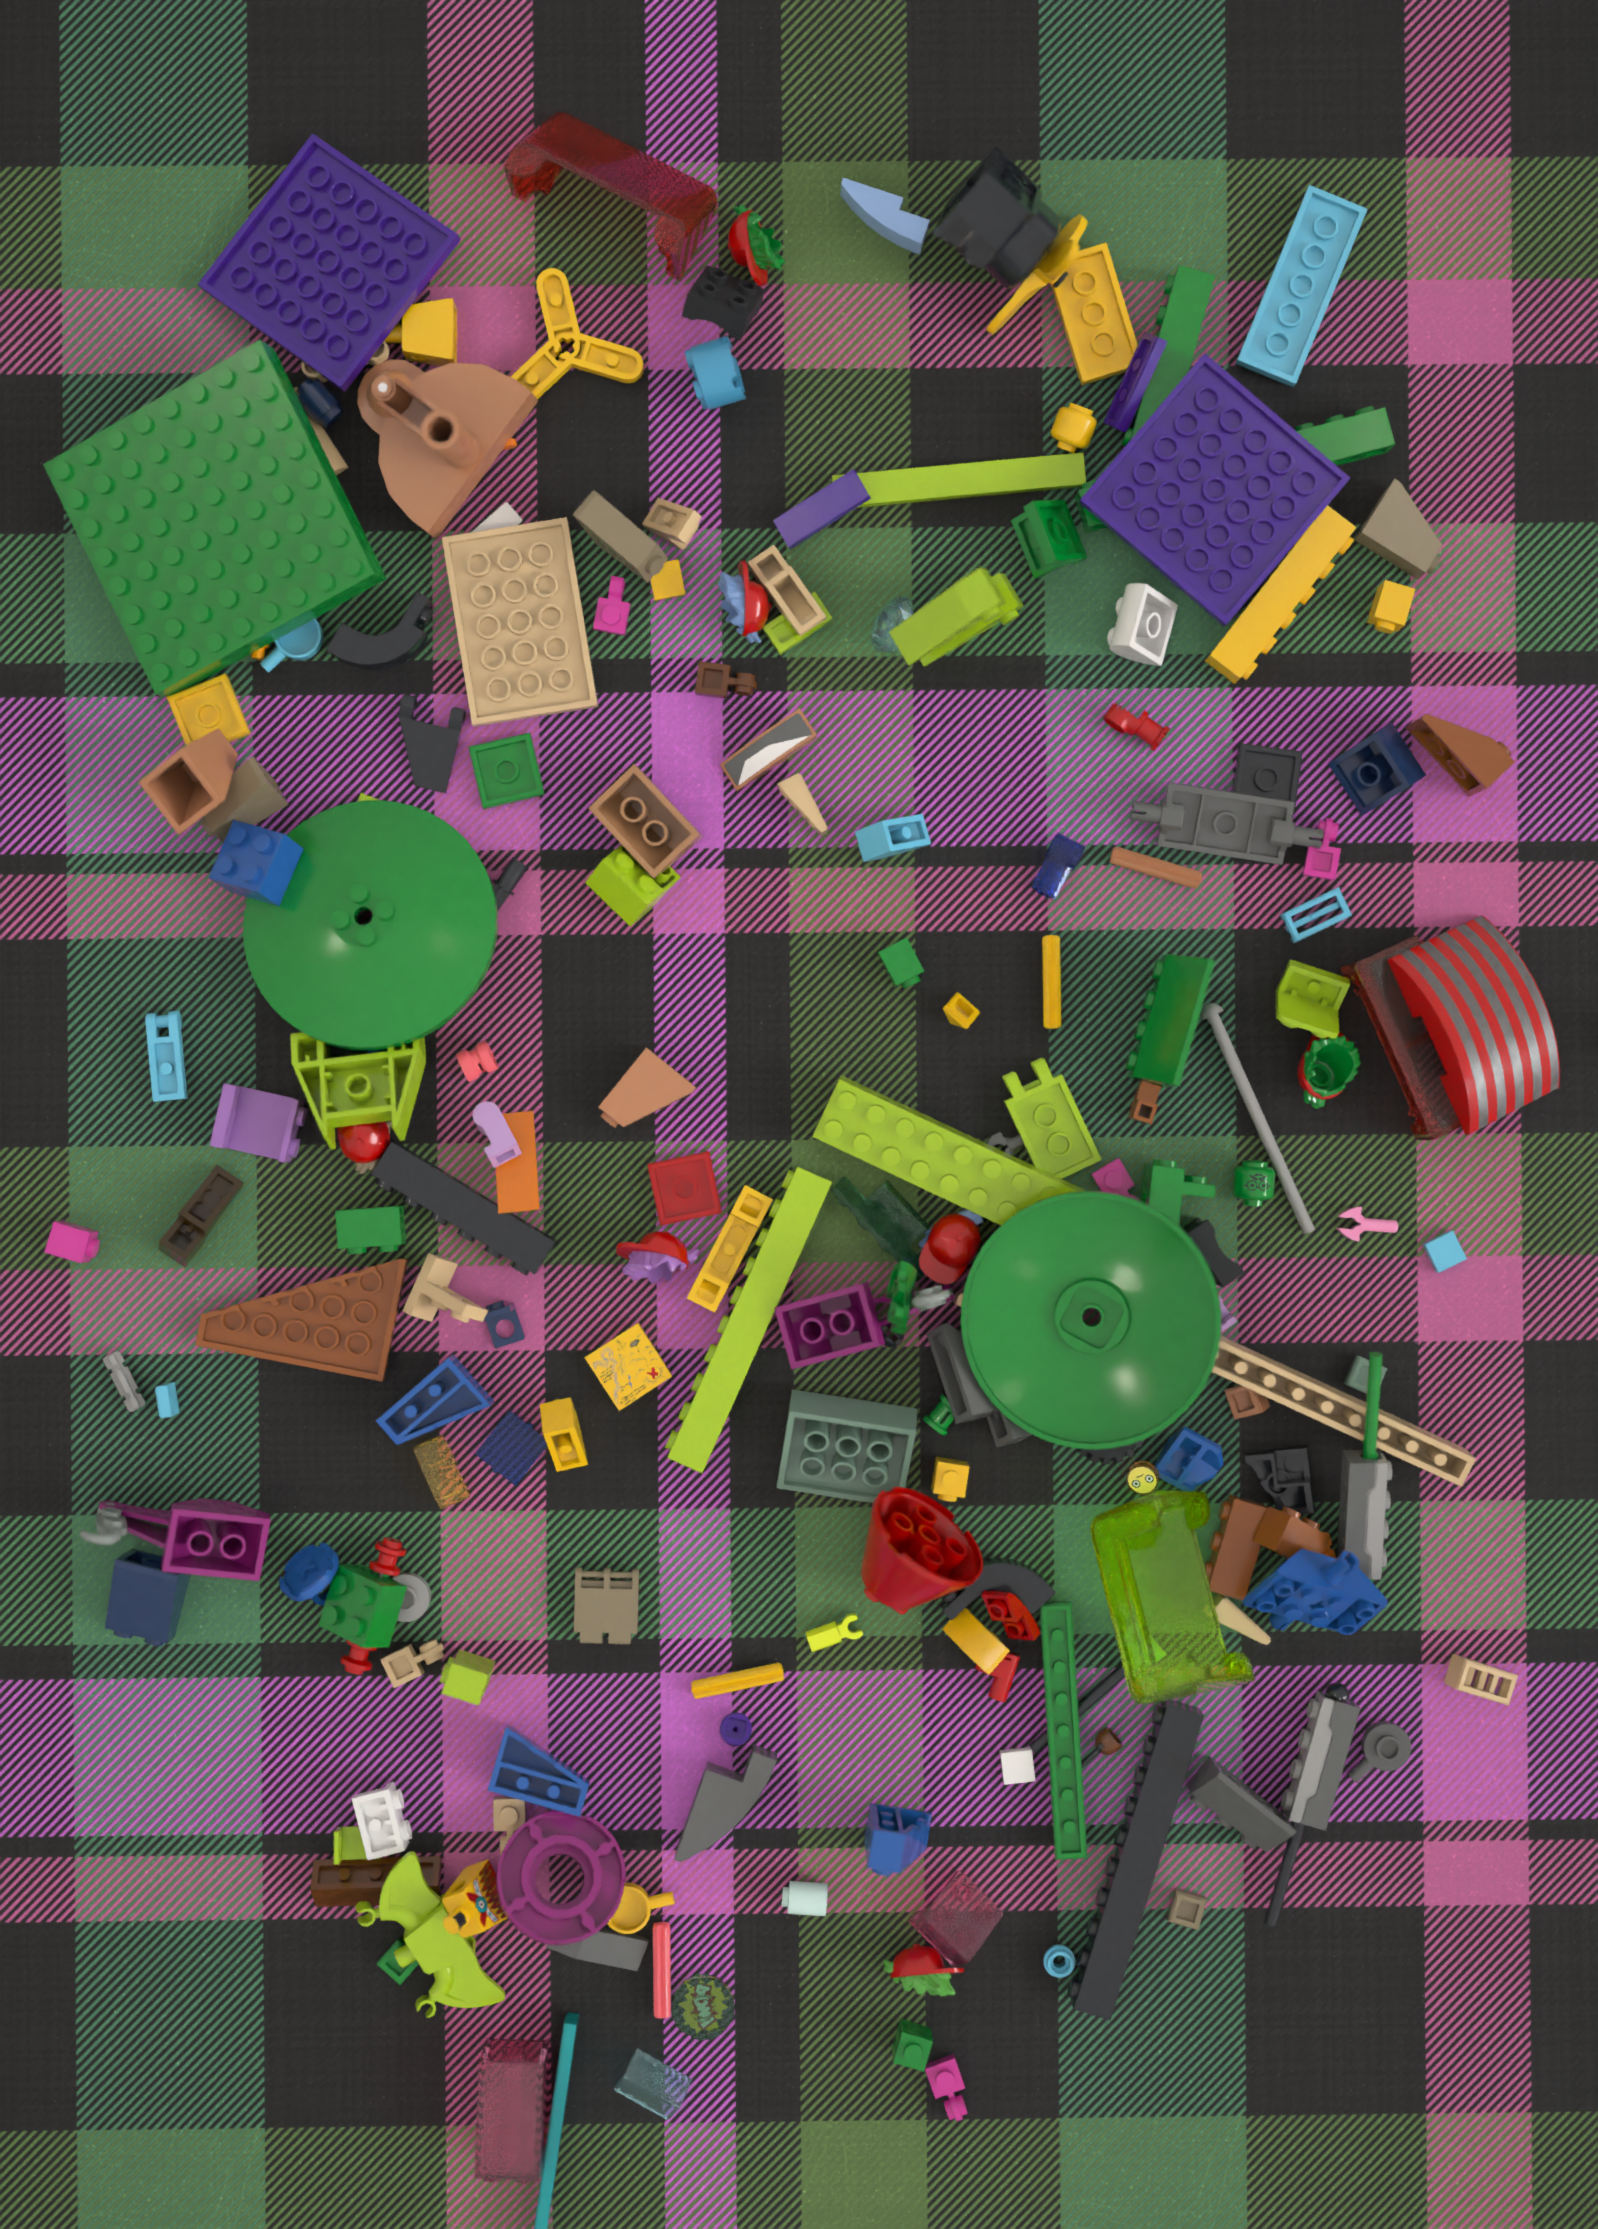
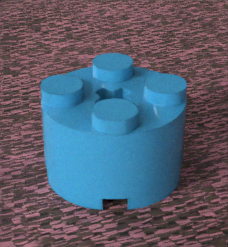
M728 335L691 346V349L685 350L689 369H692L695 379H698L693 381V386L697 399L700 400L703 409L708 408L711 410L746 399L736 358H734L730 351L733 347Z

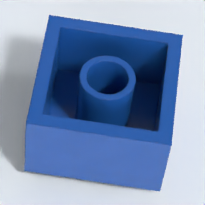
M233 820L209 875V879L229 892L280 906L304 848L283 833Z

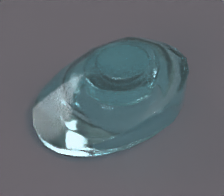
M901 596L893 599L876 615L870 634L872 646L876 651L895 653L899 650L889 632L913 615V604L909 598Z

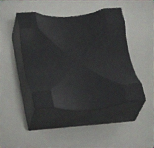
M707 265L687 293L681 316L690 320L710 321L723 328L730 337L741 341L751 320L756 317L760 310L765 289L757 287L752 281L741 280L731 276L721 268Z
M1197 1217L1182 1228L1202 1252L1211 1269L1216 1285L1225 1287L1245 1273L1238 1263L1230 1260L1221 1251L1215 1238V1229L1209 1220L1201 1221Z

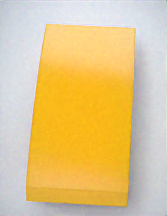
M966 1607L942 1629L988 1675L1010 1651Z

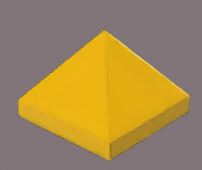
M958 992L943 1007L949 1023L963 1029H967L980 1014V1011Z

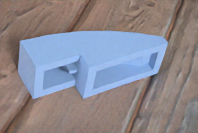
M846 178L842 179L840 196L864 223L887 240L920 255L928 232L929 219L902 211L903 197Z

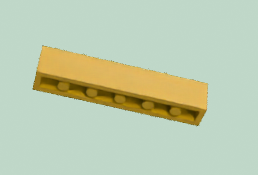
M1327 505L1287 553L1205 662L1234 684L1241 677L1247 680L1258 666L1254 662L1260 652L1266 655L1276 643L1277 639L1273 637L1280 627L1285 630L1296 617V614L1292 612L1299 602L1305 605L1316 591L1312 587L1316 579L1319 577L1324 580L1333 569L1335 564L1331 560L1338 552L1343 555L1353 543L1354 539L1350 535L1356 527Z

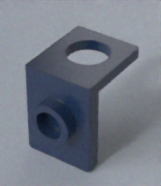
M501 1300L485 1306L488 1311L483 1321L486 1320L496 1349L525 1339L514 1303L505 1305L504 1301ZM506 1319L514 1324L515 1330L511 1337L503 1338L498 1335L496 1326L499 1321Z

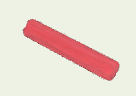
M656 1922L653 1924L654 2017L659 2019L669 2018L671 2015L670 1924L668 1922Z

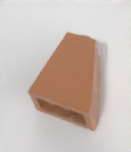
M645 1048L600 1104L599 1108L604 1111L601 1117L614 1128L618 1124L626 1127L692 1094L697 1087L652 1051Z

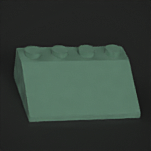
M792 1389L777 1488L873 1503L882 1490L887 1492L893 1487L905 1488L916 1435L917 1409Z

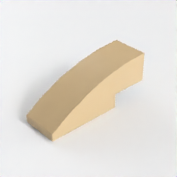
M772 545L748 562L750 572L758 583L766 588L768 597L799 636L827 619L796 572L787 564L775 545Z

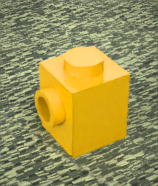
M935 1457L931 1489L933 1493L938 1494V1499L956 1502L957 1497L965 1498L970 1467L967 1461Z

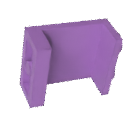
M224 1083L210 1146L229 1148L269 1157L284 1163L291 1162V1158L297 1156L300 1146V1139L296 1138L298 1128L303 1126L306 1120L307 1108L303 1107L304 1100Z

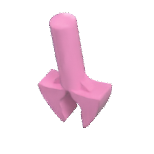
M1359 1206L1349 1208L1337 1215V1217L1352 1218L1354 1222L1358 1223V1225H1354L1351 1229L1336 1228L1345 1237L1358 1242L1360 1241L1359 1234L1363 1231L1396 1233L1398 1230V1222L1396 1220L1364 1218L1361 1215L1362 1207Z

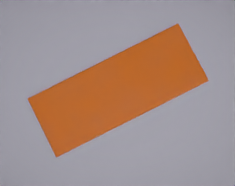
M534 1111L504 1113L502 1115L522 1154L496 1167L498 1214L540 1210Z

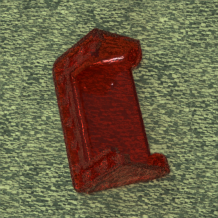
M556 112L550 115L513 148L504 164L512 196L526 202L529 195L534 192L548 195L561 167L659 216L660 218L654 229L655 242L659 246V253L664 255L667 260L666 274L679 281L681 280L717 209V196L710 186L564 112Z

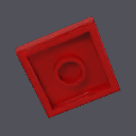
M709 1151L647 1164L660 1226L722 1213Z

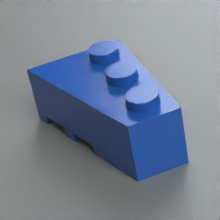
M453 1354L377 1419L376 1422L398 1445L471 1413L487 1408L495 1401Z
M508 1724L504 1731L487 1791L580 1817L590 1781Z
M870 1803L864 1838L867 1868L873 1869L872 1871L875 1874L890 1876L892 1872L901 1873L927 1849L932 1812Z

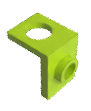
M338 1826L334 1831V1865H339L341 1860L367 1859L359 1826Z

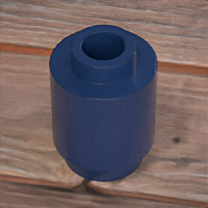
M309 378L296 391L299 394L298 399L303 409L317 424L321 423L325 428L333 424L344 412L339 406L341 402L320 379L313 382Z

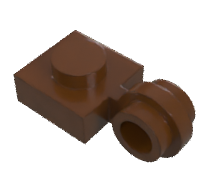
M699 661L695 694L727 699L730 686L734 687L735 694L752 696L753 690H757V682L755 681V675L749 673H737L736 678H730V665Z

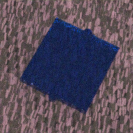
M509 1410L475 1454L492 1467L493 1473H500L516 1486L545 1450L547 1443L544 1436L533 1428L532 1423L527 1424Z

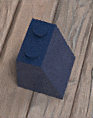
M133 1548L115 1559L105 1628L114 1630L113 1634L119 1637L132 1638L134 1635L145 1638V1643L154 1646H163L164 1643H169L176 1634L191 1574L162 1572V1556Z

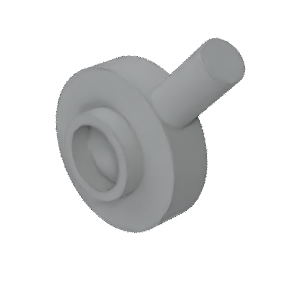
M405 1572L400 1573L399 1576H394L392 1579L407 1586L397 1621L411 1622L420 1618L428 1609L431 1601V1590L424 1578L415 1573Z

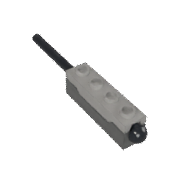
M1341 1683L1328 1685L1325 1693L1317 1691L1315 1699H1310L1307 1707V1717H1309L1307 1728L1301 1730L1298 1740V1747L1301 1748L1297 1760H1293L1290 1767L1291 1784L1289 1790H1285L1282 1795L1281 1808L1288 1820L1292 1821V1826L1296 1833L1287 1841L1264 1923L1272 1927H1276L1305 1825L1326 1831L1357 1723L1360 1707L1354 1701L1349 1700V1691Z

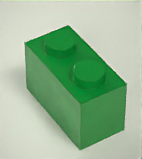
M404 1205L335 1211L338 1249L347 1248V1254L366 1253V1247L379 1246V1252L398 1251V1245L406 1243Z

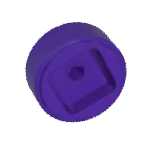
M730 1713L724 1717L720 1724V1736L730 1746H741L747 1742L751 1735V1722L744 1714Z

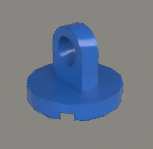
M320 1543L321 1546L317 1547L314 1544L304 1547L285 1565L284 1570L286 1573L284 1578L280 1576L279 1585L281 1591L292 1601H304L311 1598L316 1604L324 1606L328 1592L324 1594L318 1593L331 1583L339 1564L337 1553L326 1543Z

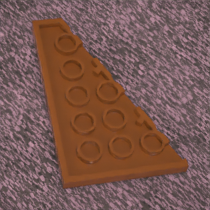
M400 1258L201 1314L195 1346L383 1382L385 1380L408 1259Z

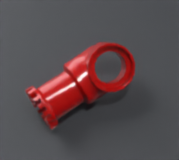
M1112 703L1103 716V720L1122 734L1128 733L1131 736H1138L1148 743L1150 749L1154 752L1170 728L1168 726L1162 727L1149 718L1148 712L1145 710L1137 719L1129 711H1125V708L1121 710L1122 706Z

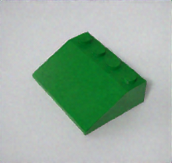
M1166 954L1162 956V960H1156L1152 971V978L1156 979L1153 991H1147L1143 1003V1008L1147 1009L1144 1021L1139 1020L1134 1038L1138 1039L1136 1051H1130L1125 1068L1130 1070L1128 1077L1161 1087L1180 1085L1215 960Z

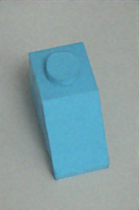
M923 814L883 820L855 831L863 862L890 857L931 844Z

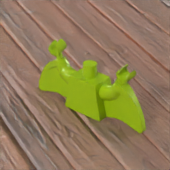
M410 1851L395 1864L387 1875L381 1889L379 1908H373L367 1901L357 1903L355 1908L358 1913L368 1912L364 1916L357 1917L359 1924L367 1927L374 1923L376 1918L380 1917L381 1921H396L405 1928L404 1941L406 1944L394 1951L398 1964L404 1968L417 1961L426 1974L434 1973L435 1977L434 1984L428 1991L429 1995L420 1996L415 2003L417 2012L423 2004H431L425 2013L426 2018L434 2016L436 2001L458 2008L484 2007L503 2001L505 1999L504 1989L491 1979L479 1964L475 1953L476 1940L473 1935L462 1938L459 1933L450 1934L444 1928L443 1920L449 1915L442 1903L444 1894L439 1897L428 1886L424 1879L417 1854Z

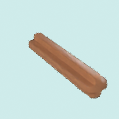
M1115 847L1110 856L1111 864L1190 888H1198L1202 880V873L1200 871L1124 848Z

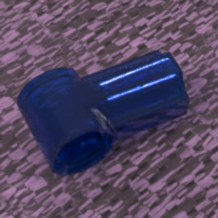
M1057 832L1044 856L1046 860L1039 870L1031 889L1055 901L1070 871L1073 872L1086 846Z

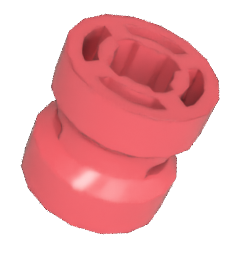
M486 1041L476 1044L475 1049L471 1051L463 1050L456 1054L461 1069L469 1082L478 1079L479 1075L485 1071L491 1073L499 1069Z

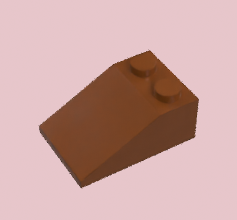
M1427 713L1405 727L1469 797L1487 789L1515 763L1510 757V750L1502 742H1496L1493 738Z

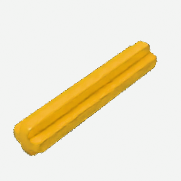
M1046 935L1042 938L1043 1021L1045 1028L1057 1029L1061 1027L1060 937L1057 935Z
M775 1663L694 1680L691 1682L692 1695L695 1699L780 1682L784 1680V1671L781 1663Z

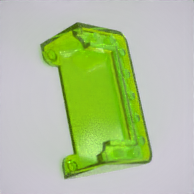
M1154 1491L1099 1514L1091 1523V1538L1131 1698L1139 1704L1167 1701L1238 1686L1255 1680L1251 1662L1244 1653L1231 1652L1227 1654L1195 1533V1530L1206 1525L1210 1518V1506L1206 1492Z

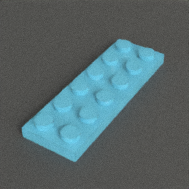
M1308 186L1235 364L1288 386L1294 387L1296 385L1367 208L1314 186Z

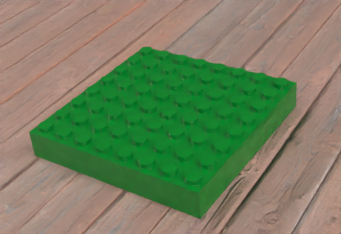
M261 340L43 464L157 695L167 697L199 683L387 579L274 348Z

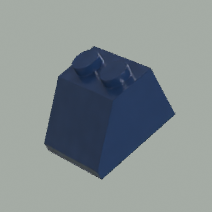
M1392 722L1328 763L1361 816L1426 776Z

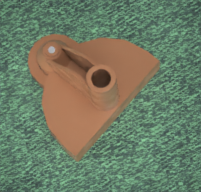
M389 359L383 363L376 364L364 375L358 388L357 404L362 418L380 435L378 463L389 495L413 522L438 539L504 449V445L512 438L539 400L515 379L485 364L449 363L423 372L420 368L405 360Z

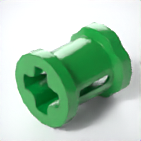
M942 1394L939 1397L941 1400L930 1415H925L923 1420L938 1433L946 1436L948 1433L946 1429L953 1422L954 1417L947 1396Z

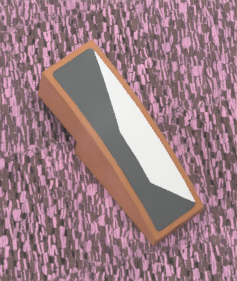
M799 708L722 762L720 766L736 791H739L789 759L795 752L816 740L817 734Z

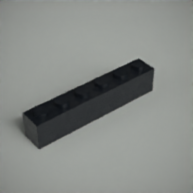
M396 1141L390 1143L372 1172V1175L378 1178L377 1185L391 1193L394 1189L405 1195L403 1200L417 1209H420L421 1206L432 1211L431 1218L447 1226L448 1222L459 1228L457 1233L470 1242H474L477 1239L486 1244L484 1248L486 1252L498 1259H501L502 1256L507 1257L513 1261L511 1267L526 1276L529 1272L534 1275L538 1273L557 1242L556 1239L512 1212L498 1214V1204Z

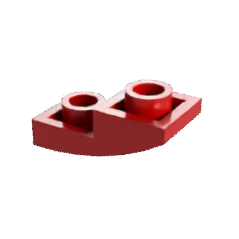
M983 1591L981 1595L991 1620L1002 1621L1009 1639L1034 1641L1038 1637L1040 1631L1027 1607L1010 1592Z

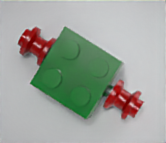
M384 1537L383 1541H376L375 1548L379 1551V1556L377 1560L370 1561L369 1568L364 1565L338 1564L337 1572L330 1584L318 1626L346 1639V1643L351 1646L349 1654L342 1655L340 1662L345 1665L344 1669L352 1674L362 1675L364 1671H370L372 1663L367 1660L369 1652L376 1651L377 1648H387L390 1646L407 1589L406 1585L389 1578V1575L399 1576L401 1569L396 1566L398 1557L405 1556L407 1551L402 1547V1542L394 1538Z

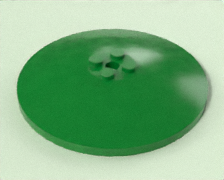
M371 800L332 807L305 820L286 835L304 849L280 906L247 897L243 919L244 949L253 979L270 1006L285 1021L307 1036L328 1045L353 1050H380L408 1044L427 1036L450 1021L465 1007L478 990L491 964L498 934V911L493 885L486 868L472 846L455 828L432 813L415 806L392 801ZM361 911H372L373 918L368 924H357V916Z
M1076 1191L1054 1195L1029 1205L1009 1218L993 1233L977 1255L968 1274L961 1305V1330L966 1356L974 1376L990 1401L1007 1418L1027 1432L1043 1440L1077 1449H1109L1129 1445L1144 1440L1173 1423L1196 1400L1207 1383L1215 1364L1221 1337L1222 1316L1216 1282L1207 1261L1191 1237L1177 1223L1154 1207L1128 1196L1104 1191ZM1086 1309H1097L1101 1314V1321L1096 1325H1090L1085 1322L1083 1313Z

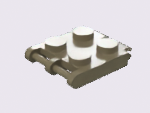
M576 1567L574 1632H580V1643L602 1644L603 1633H609V1644H631L632 1634L638 1633L639 1569H633V1572H612L611 1568H604V1571H583L582 1568ZM582 1577H593L590 1579H582ZM594 1578H604V1580H597ZM611 1578H632V1580H611Z

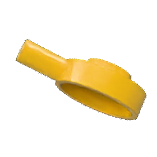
M626 1882L620 1905L607 1923L608 1926L622 1934H631L641 1930L649 1920L651 1909L675 1904L673 1891L649 1896L641 1886Z

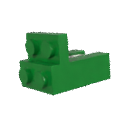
M1153 1159L1152 1165L1144 1164L1140 1201L1164 1213L1178 1225L1182 1195L1215 1197L1216 1185L1207 1184V1178L1185 1175V1169L1176 1168L1177 1161Z

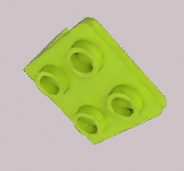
M1290 959L1276 989V1018L1287 1027H1299L1311 1031L1312 1034L1320 1038H1337L1339 1034L1338 1010L1350 986V979Z

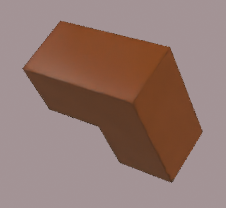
M1140 1080L1127 1118L1144 1124H1152L1158 1107L1156 1101L1161 1086Z

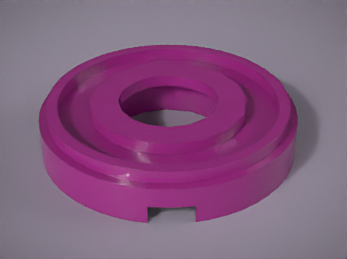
M550 1811L537 1815L525 1822L513 1833L500 1856L496 1872V1889L500 1905L512 1925L522 1934L536 1942L555 1946L581 1942L600 1931L618 1909L626 1880L624 1858L613 1835L600 1822L590 1816L580 1815L579 1817L561 1811ZM554 1855H566L573 1858L581 1866L584 1875L580 1894L573 1901L565 1904H554L545 1900L539 1893L536 1885V1872L540 1864Z

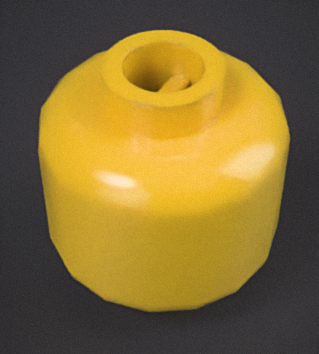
M1069 403L1068 407H1061L1058 410L1051 429V436L1058 440V448L1075 453L1076 447L1085 449L1089 446L1097 426V420L1092 416V410L1073 403Z

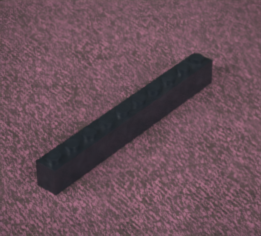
M1163 1697L1161 1705H1156L1151 1720L1154 1724L1151 1736H1146L1142 1748V1753L1145 1754L1142 1766L1138 1765L1133 1776V1784L1136 1785L1133 1796H1128L1124 1805L1125 1822L1123 1827L1119 1826L1115 1834L1114 1844L1117 1845L1114 1857L1109 1856L1106 1863L1105 1875L1108 1877L1105 1887L1100 1886L1096 1896L1097 1913L1095 1917H1090L1087 1925L1086 1935L1089 1936L1086 1948L1081 1947L1078 1954L1077 1966L1080 1968L1077 1978L1072 1977L1068 1987V1997L1071 1999L1074 2010L1111 2020L1204 1718V1714L1197 1707Z

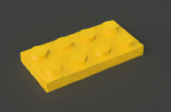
M1106 242L1079 250L1077 257L1066 270L1068 275L1057 288L1051 284L1081 385L1126 372L1138 346Z

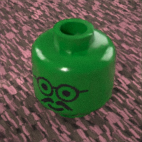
M1242 1160V1165L1234 1169L1233 1195L1236 1198L1243 1199V1205L1259 1207L1263 1205V1200L1272 1199L1274 1196L1275 1171L1267 1166V1161Z

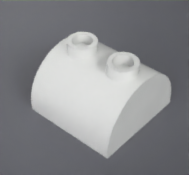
M1128 584L1125 588L1124 596L1119 598L1116 603L1118 618L1115 628H1111L1108 633L1109 649L1121 657L1136 662L1162 666L1178 605L1147 584Z

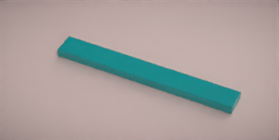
M568 2012L563 2025L534 2229H548L579 2017L578 2013Z

